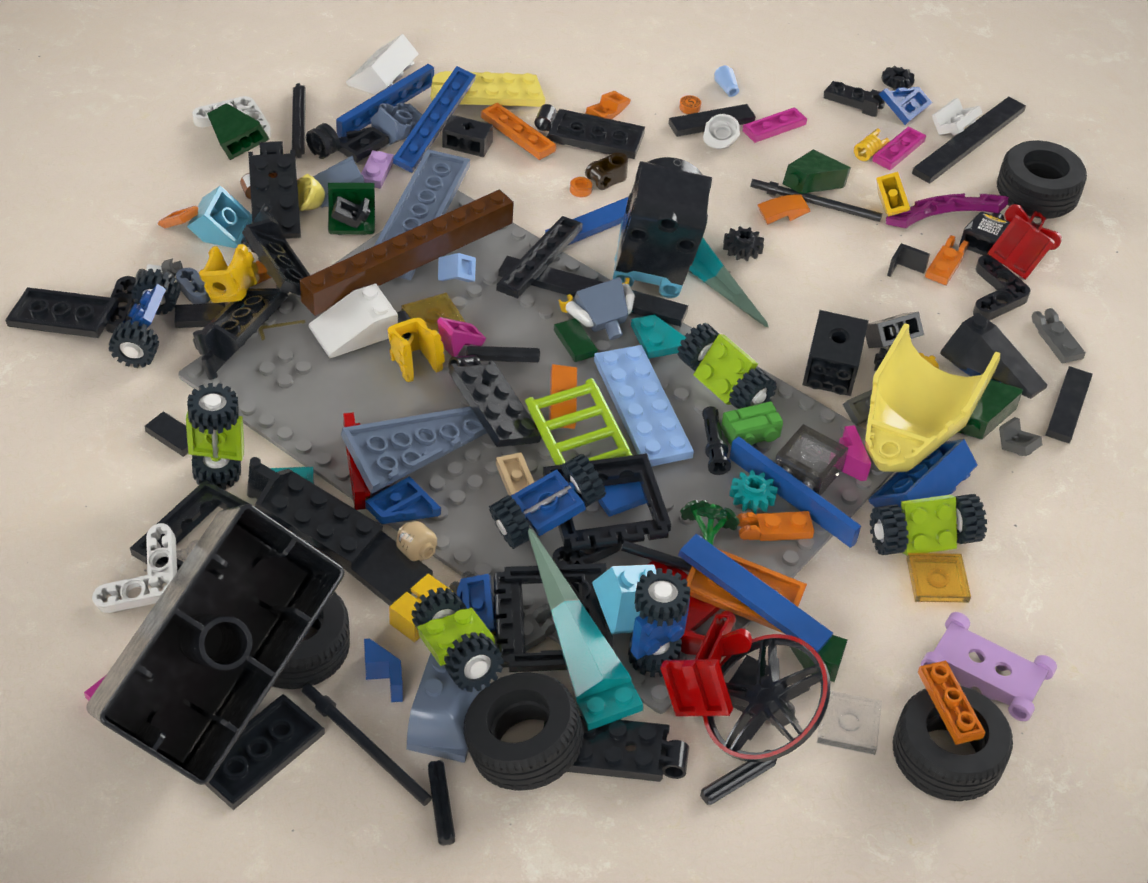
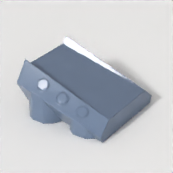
M397 103L396 106L380 104L378 112L370 118L371 127H375L389 136V145L407 138L422 117V114L410 103Z
M353 156L313 176L325 191V199L321 208L328 207V183H365L363 175L353 160Z

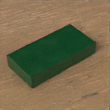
M575 318L554 324V332L574 362L592 358L598 352L592 340Z

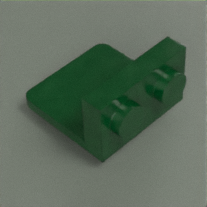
M328 183L329 234L366 235L375 233V183ZM338 196L356 205H360L364 198L369 199L368 209H370V214L365 222L361 221L357 229L331 217L334 202Z

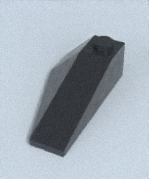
M976 313L962 322L940 352L943 357L958 368L965 371L970 368L981 373V375L985 372L994 353L999 352L1000 361L992 376L993 379L1023 389L1022 395L1030 399L1047 388V383L1002 331L980 313Z

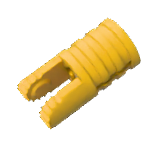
M877 128L855 145L854 154L860 161H867L888 144L890 140L886 137L881 141L877 137L881 130Z

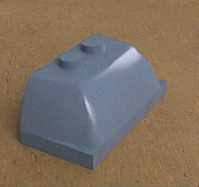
M431 653L410 711L407 750L465 763L469 750L463 734L464 719L470 704L480 691H476L474 687L472 692H467L465 688L464 690L460 689L446 671L445 666H440Z

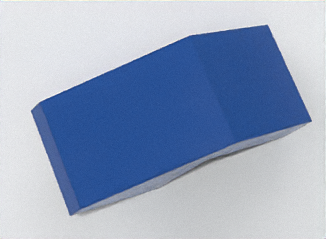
M370 638L364 639L366 680L389 678L391 703L403 702L401 660Z

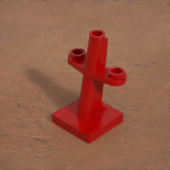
M1013 204L1005 211V219L1010 224L987 254L1026 280L1049 250H1055L1060 246L1062 236L1059 232L1042 227L1047 218L1041 213L1035 211L1029 218L1020 205ZM1035 216H1039L1041 218L1040 223H1035L1033 221Z
M723 611L721 614H716L706 636L696 634L691 630L685 631L680 638L682 642L681 652L696 655L694 660H666L660 666L676 716H730L733 711L720 667V661L724 656L748 652L752 645V637L750 632L743 628L732 631L736 622V617L732 612Z

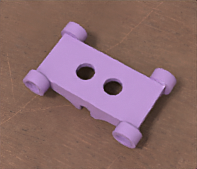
M959 612L951 613L945 622L946 632L935 650L928 652L924 656L921 666L946 660L961 686L970 689L973 686L978 687L981 690V694L990 700H997L1009 705L1008 711L1013 718L1019 721H1028L1035 710L1032 701L1043 681L1053 677L1057 670L1056 662L1046 655H1039L1035 658L1034 662H1031L969 631L970 620L967 616ZM975 652L983 662L977 663L972 661L969 653ZM997 666V669L1001 671L1009 670L1011 674L1002 676L996 672L995 667Z

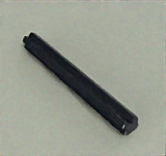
M300 83L293 87L292 150H295L297 158H302V155L305 154L306 87L300 85Z

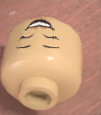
M413 521L400 527L397 533L396 545L411 561H424L434 555L437 537L424 523Z

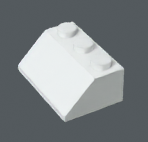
M401 34L379 48L346 83L348 86L375 95L392 86L393 81L395 82L404 75L403 70L406 71L414 65L413 60L418 55V52L404 34Z

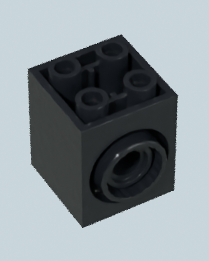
M819 310L802 385L812 389H821L839 395L851 396L869 320Z

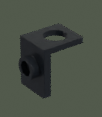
M901 243L891 259L887 276L891 277L898 264L924 274L930 253Z

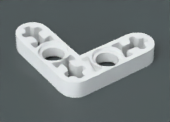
M247 96L195 108L192 112L193 122L196 126L202 128L212 125L207 113L227 103L250 117L257 118L256 120L260 122L269 139L271 137L268 121L255 101Z
M158 523L153 525L147 532L148 575L106 583L95 589L92 600L100 611L112 613L155 604L177 573L176 538L168 525ZM161 534H165V536L162 537V545L164 546V548H161L159 542L157 541L158 539H160ZM169 557V561L165 566L155 567L156 561L159 558ZM167 583V585H165L163 588L164 590L159 591V589L162 588V584ZM135 587L142 588L139 596L128 598L130 590ZM111 594V596L108 597V602L104 603L103 600H106L107 595Z

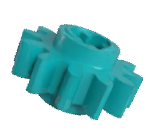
M751 470L749 476L740 472L739 479H732L729 496L734 498L733 505L742 504L743 512L747 509H752V512L756 514L758 508L767 512L768 505L774 506L778 488L773 486V479H764L765 473H761L758 476Z

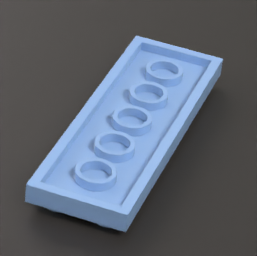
M642 345L595 353L594 362L637 454L647 453L651 467L693 458L694 450Z

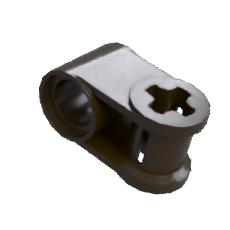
M616 152L598 161H593L587 166L585 176L596 182V186L600 190H605L612 185L626 180L628 157L623 153Z

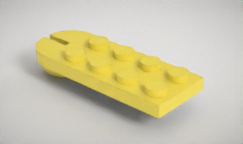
M443 71L434 75L431 85V101H433L453 71ZM471 72L476 75L475 81L459 103L468 105H493L499 103L502 106L541 107L545 104L546 100L537 75L530 73Z

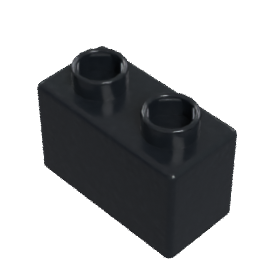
M250 504L219 511L88 701V713L107 728L196 784L204 785L208 783L344 577L343 567Z

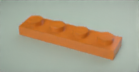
M499 103L481 110V118L493 124L494 128L537 159L541 160L556 152V144Z

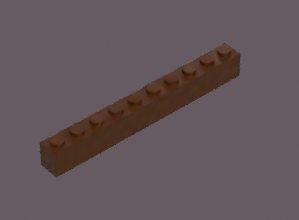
M500 189L307 276L300 280L301 302L316 316L331 308L354 290L373 284L380 286L513 223L514 201Z

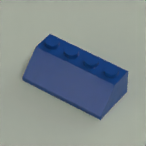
M965 439L947 441L911 470L894 474L868 500L874 507L896 504L898 507H901V501L949 495L956 490V486L961 481L970 477V472L978 464Z

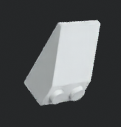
M373 284L352 291L310 322L309 328L328 357L333 358L389 339L387 329L398 323V314L377 284Z

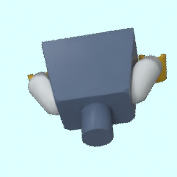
M619 277L577 291L574 298L575 302L570 294L567 295L568 301L562 302L559 299L558 302L562 312L569 313L584 326L591 327L594 332L606 329L609 340H614L623 335L619 324L624 323L627 320L628 314L632 312L635 295L629 285V278H625V282L622 283Z

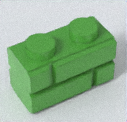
M770 401L724 412L721 430L730 446H732V441L738 436L752 446L755 443L763 441L772 442L781 436L783 420Z

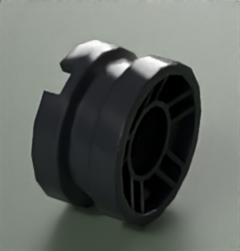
M322 123L306 133L307 145L314 155H319V159L328 157L340 148V140L336 131L327 123Z

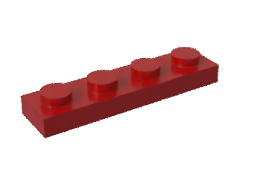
M354 412L343 413V428L361 425L360 423H355ZM346 446L354 509L362 510L365 509V498H370V491Z

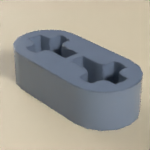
M182 268L176 273V281L180 284L179 288H181L182 293L193 304H206L211 300L205 290L204 281L201 280L199 273L195 269Z

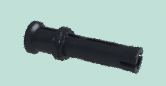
M710 406L702 411L707 437L705 453L709 457L708 470L714 475H723L731 469V461L727 458L728 445L722 438L718 409Z

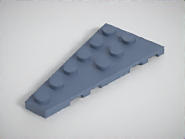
M464 407L342 428L341 437L372 494L481 437L487 432L472 408Z

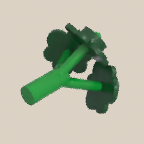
M698 500L690 501L680 510L682 520H696L703 533V539L712 545L714 536L721 527L724 529L730 528L734 531L740 523L731 509L723 508L716 504H709L707 500L700 502ZM701 516L708 518L707 528ZM714 519H716L718 523L713 528Z

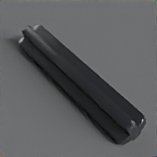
M467 346L466 356L476 355L480 361L538 363L540 360V349L528 347Z
M777 759L765 762H745L702 788L700 794L702 800L707 805H712L774 767Z
M441 760L431 761L428 763V775L438 843L442 846L452 845L455 842V832L445 766Z

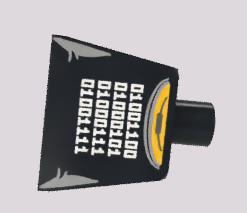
M980 212L964 228L959 247L965 240L969 242L967 250L980 255H989L987 254L1010 222L1004 220V216L1001 213H993L991 215Z

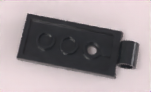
M550 104L541 106L534 121L537 129L549 131L546 137L552 142L598 151L604 154L623 153L631 159H635L645 134V126L564 109L556 111L555 107Z
M283 141L259 142L260 155H253V152H248L252 223H255L256 216L266 203L273 208L271 214L278 222L285 239L301 238L295 150H290V153L283 154ZM276 173L277 177L271 178L269 174Z
M476 355L454 356L450 358L448 364L449 374L496 447L540 442L542 437L536 424L494 361H489L488 365H482Z
M580 716L584 729L583 746L577 760L567 772L660 782L663 779V774L673 779L685 777L689 745L681 740L667 741L670 725L616 720L588 731ZM633 745L636 746V749L634 751H628L625 749V747Z

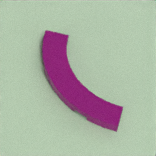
M965 193L930 197L915 201V205L911 206L909 211L887 216L886 224L908 228L921 219L956 211L1000 213L1008 205V197L992 194H980V197H965Z

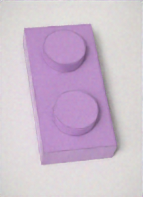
M372 150L361 172L365 183H375V188L381 189L393 165L394 154Z

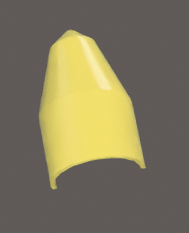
M904 323L873 376L865 446L868 455L876 467L882 472H907L964 428L995 373L1000 361V353H994L982 375L964 377L949 374L934 367L920 356L911 342L909 324Z

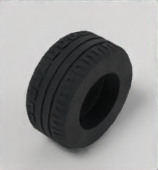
M1041 140L1026 141L1015 145L1006 152L997 178V189L1000 196L1008 197L1009 206L1013 204L1020 205L1028 216H1032L1036 211L1047 219L1057 218L1071 212L1078 205L1087 180V171L1082 160L1074 152L1062 145Z
M335 591L312 625L318 632L311 638L301 641L273 684V687L301 689L308 683L313 686L331 677L343 665L350 647L349 617L344 601Z
M523 672L501 677L490 683L491 686L485 687L480 691L470 704L465 715L463 734L476 768L487 781L500 788L514 791L534 790L547 786L559 779L572 767L583 746L584 729L574 698L565 685L547 675ZM531 719L547 722L545 727L529 740L517 743L501 741L505 732L519 722Z
M961 686L985 731L982 739L970 741L976 753L970 755L953 754L939 747L931 739L929 732L935 730L948 731L926 689L917 692L905 704L892 741L893 754L903 775L921 791L942 800L968 801L987 794L1001 779L1013 749L1012 730L1002 711L988 697L964 686Z

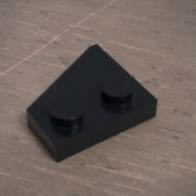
M375 127L348 131L345 137L339 138L340 148L338 151L348 158L353 156V160L358 163L368 157L372 150L377 151L389 144V136Z

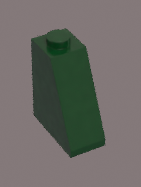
M227 103L207 113L220 146L229 160L259 145V142L270 140L258 120Z
M813 149L788 164L782 184L801 194L844 188L851 167Z
M990 380L968 423L957 433L978 439L985 438L1017 409L1023 389Z

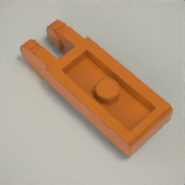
M950 235L945 246H942L927 269L925 277L947 286L962 262L969 242L964 240L959 250L956 251L952 248L955 244V236Z
M809 511L759 514L744 512L736 516L740 521L738 526L741 527L738 531L739 537L743 540L811 539L814 536V528Z

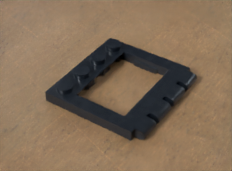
M647 453L593 460L590 463L594 465L595 471L597 470L599 473L598 476L602 479L603 486L640 481L653 520L576 530L571 518L558 526L563 545L569 546L571 552L591 549V542H594L595 548L618 545L619 538L622 544L624 540L632 543L643 542L645 540L644 535H647L649 541L668 538V532L671 531V521ZM562 465L543 467V477L555 470H558L564 477Z
M204 480L158 523H164L171 528L175 534L177 545L217 507L228 509L250 503ZM146 533L130 547L132 556L147 564ZM161 534L160 539L157 540L161 548H164V546L162 545V537L165 536V534ZM169 557L159 558L156 561L155 567L165 566L169 561ZM177 559V572L184 563Z
M606 563L556 565L568 583H579L580 602L614 651L613 636L592 584L594 580L607 571ZM538 566L504 567V572L494 573V593L496 594L494 596L495 618L497 619L495 621L496 643L499 644L497 648L500 650L501 657L504 660V664H500L502 668L509 667V672L567 670L562 650L541 651V653H526L522 584L543 583Z

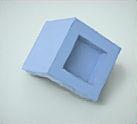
M461 253L439 257L438 280L457 279L465 282L475 281L476 258Z

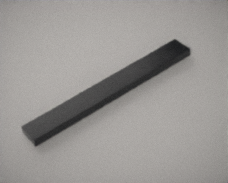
M1008 96L976 120V122L965 128L963 132L957 134L913 167L912 174L930 184L1025 111L1026 105Z
M506 256L499 268L498 276L504 277L520 259ZM547 267L531 285L564 295L570 294L572 297H575L577 291L604 282ZM632 290L635 298L631 313L643 317L656 315L666 323L681 327L689 305Z

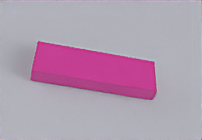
M794 107L745 124L742 131L756 143L804 126L807 123V118Z
M908 126L875 153L872 161L888 170H892L925 142L926 135Z

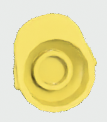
M309 174L297 179L299 211L314 210L320 207L325 199V191L321 184Z

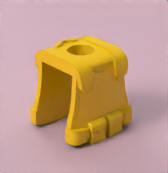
M238 244L229 266H227L220 249L217 246H213L208 252L209 259L204 269L199 271L200 278L205 283V290L213 303L242 300L247 293L246 291L251 286L256 285L260 279L257 273L259 271L257 264L253 262L255 259L252 253L248 252L244 244Z
M422 318L409 319L394 324L387 329L391 345L389 350L390 358L398 363L402 377L406 382L414 380L412 352L420 350L436 373L442 371L445 356L441 336L436 330L427 328L426 322ZM405 333H411L408 341L401 336Z

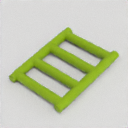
M593 378L586 380L584 385L535 400L533 397L525 399L528 410L555 465L565 463L561 452L611 436L618 449L588 458L589 461L632 455L618 424ZM589 393L596 404L595 406L545 421L540 411L542 408ZM598 415L602 416L607 426L556 443L551 433V430Z

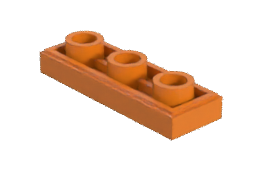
M552 364L550 395L577 387V367ZM577 398L551 405L549 420L576 412ZM576 423L560 428L575 429Z
M947 661L920 666L917 673L954 743L958 745L982 739L985 731Z

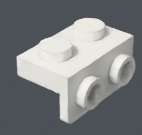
M956 98L934 113L932 118L939 135L947 133L956 135L963 132L965 126L976 122L975 119L982 114L980 106L963 109L959 98Z

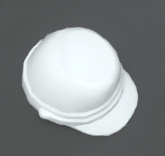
M718 114L706 122L703 134L704 142L715 149L731 146L740 136L739 123L734 117L726 114Z

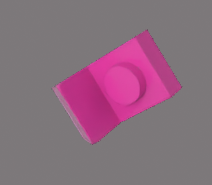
M442 317L437 321L444 349L452 357L457 356L464 345L482 346L486 340V337L473 324Z
M855 425L845 426L843 436L839 440V447L833 449L829 464L831 467L860 481H867L871 461Z

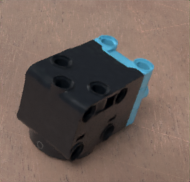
M662 157L648 162L640 161L620 227L618 247L614 259L613 279L620 277L622 283H624L625 278H629L630 287L634 284V280L658 285L659 293L666 298L679 296L706 229L712 177L702 175L700 170L693 164L678 158Z

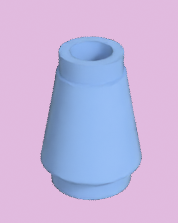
M726 65L719 67L714 73L715 82L729 97L737 95L739 88L733 69Z

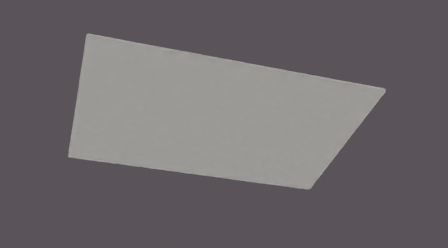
M457 190L446 213L474 201V199ZM512 223L444 255L461 253L475 257L476 270L475 281L473 282L457 279L439 281L438 258L418 267L411 280L397 277L378 286L396 312L405 311L410 319L422 318L430 330H436L439 333L437 321L442 317L473 324L486 337L482 346L539 348L540 360L538 363L494 361L531 418L532 416L525 403V399L533 397L535 400L550 395L552 364L577 367V386L586 384V380L590 378L595 380L632 455H638L597 369L594 357L574 362L554 332V324L574 319L572 315L564 313L560 309L558 300L561 299L562 302L568 301L567 295L532 285L518 299L496 291L497 283L503 278L498 276L499 268L506 256L521 259L540 239L539 237ZM382 231L336 263L373 247ZM561 252L548 266L602 282L610 281L607 277L564 252ZM294 293L288 295L289 297L281 304V307L217 371V378L208 379L201 360L204 355L179 371V378L198 391L200 385H204L207 388L208 383H213V387H217L218 383L223 384V389L229 386L231 391L234 390L236 397H238L239 416H243V423L305 467H313L315 474L352 500L346 445L341 437L343 413L354 412L355 423L362 425L470 407L449 374L448 364L452 356L445 349L443 352L445 356L443 369L437 373L432 369L430 363L420 350L413 351L414 380L411 382L405 381L402 377L400 366L396 361L391 360L389 339L329 358L309 328V323L322 313L314 316L301 302V298ZM633 313L628 314L627 320L619 324L623 335L614 340H609L606 329L594 332L591 327H586L580 323L598 349L597 353L640 345L631 328V319L643 316ZM667 323L684 336L686 333H691L690 329L692 327L685 323H682L681 327ZM466 345L463 346L457 356H466ZM676 353L651 358L649 361L694 450V454L691 459L652 466L671 521V531L668 532V538L649 541L647 535H644L645 540L635 544L679 557L680 549L695 534L703 538V533L696 520H682L680 510L688 502L707 500L709 504H716L723 508L731 509L736 516L744 512H752V509H747L743 512L742 504L733 505L734 498L729 496L732 479H739L740 472L745 473L746 476H749V473L730 460V471L723 475H714L708 470L709 457L705 453L707 437L702 416L703 409L710 406L716 407L719 412L721 426L723 413L737 410V408L733 405L725 404L693 375L695 371L685 364ZM480 361V363L488 365L489 361ZM763 370L777 383V389L774 390L776 393L770 399H772L771 402L775 406L776 412L779 413L783 420L781 436L772 442L763 441L752 446L782 468L786 463L793 464L795 472L791 475L802 483L809 475H814L818 479V484L813 487V491L851 518L894 472L880 471L869 455L871 467L867 481H860L831 467L829 463L832 451L835 447H839V440L843 436L845 426L855 425L865 450L867 430ZM590 393L577 397V411L596 405ZM550 406L540 409L545 421L549 420ZM598 415L576 422L575 429L557 428L551 430V433L556 443L607 426L602 416ZM722 432L723 441L728 445L727 458H729L731 446ZM488 433L382 489L372 494L370 493V498L410 476L441 507V515L438 517L389 523L388 525L398 531L401 526L408 522L419 521L424 523L437 537V546L433 555L435 558L461 576L466 571H470L476 576L489 574L494 590L493 574L504 572V567L538 566L530 540L512 549L508 542L504 540V536L500 534L499 528L496 527L495 521L492 519L489 506L508 495L496 466V457L522 452L534 482L543 478V467L555 466V463L543 439L539 443L496 447ZM611 436L561 453L565 462L580 454L590 458L618 448ZM777 494L774 506L768 505L767 512L758 508L756 514L801 511ZM598 501L589 505L585 511L572 518L576 530L653 520L647 503L608 517ZM701 516L707 528L708 518ZM714 519L713 528L718 523L716 519ZM813 520L814 536L811 539L743 540L739 537L738 531L741 529L740 526H737V529L734 531L730 528L724 529L721 527L714 536L713 546L794 578L833 535ZM558 526L540 537L536 534L551 558L557 548L564 546ZM592 547L591 549L581 550L586 554L595 552ZM620 549L617 553L595 563H606L608 570L612 566L647 565L652 560L623 552ZM543 583L522 584L523 612L525 616L528 614L532 615L535 609L548 604ZM718 610L694 632L706 636L715 615L721 614V612L726 610ZM552 614L544 621L538 623L539 626L542 627L547 620L552 619ZM734 614L736 622L732 631L740 628L745 629L752 621ZM556 631L548 636L560 644ZM633 632L612 634L614 652L632 677V683L642 702L659 714L665 713L672 703L664 678L660 677L658 672L655 673V678L650 677V672L648 671L644 676L640 674L641 668L635 670L633 663L630 664L628 649L631 634L633 635ZM681 652L679 660H694L696 655Z

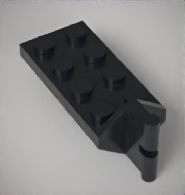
M265 203L256 216L255 223L248 224L242 232L244 237L241 240V244L246 245L251 252L257 254L259 262L265 266L267 274L273 278L276 287L281 292L286 294L291 292L301 298L300 280L310 276V274L286 241L278 222L271 214L273 208Z
M249 288L242 300L230 302L202 330L193 332V342L199 354L204 355L201 360L209 380L218 377L217 371L281 307V304L289 297L288 294L281 292L278 288Z
M258 457L250 459L247 496L258 499L255 507L298 537L350 569L382 533V525L292 470L285 469L275 472L262 464Z

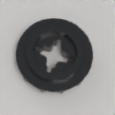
M887 67L881 76L883 83L893 89L903 87L908 89L913 86L915 81L914 74L910 73V69H903V67Z

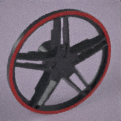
M770 634L752 639V645L748 652L726 656L720 662L724 677L738 660L750 652L759 649L756 685L725 682L727 689L746 692L745 696L729 693L732 704L746 707V709L736 722L726 741L722 738L716 727L714 716H703L704 725L710 738L729 756L747 762H765L780 758L801 746L821 723L830 698L828 669L817 651L797 637L785 634ZM777 645L790 646L801 650L812 659L815 665L779 680ZM767 646H768V673H769V676H765V671H766L765 655H766V647H767ZM821 682L818 707L811 721L803 730L798 724L799 721L795 717V707L790 700L809 691L811 686ZM766 720L790 741L784 746L766 752L754 753L740 750L747 740H751ZM791 723L799 735L793 738L784 726Z

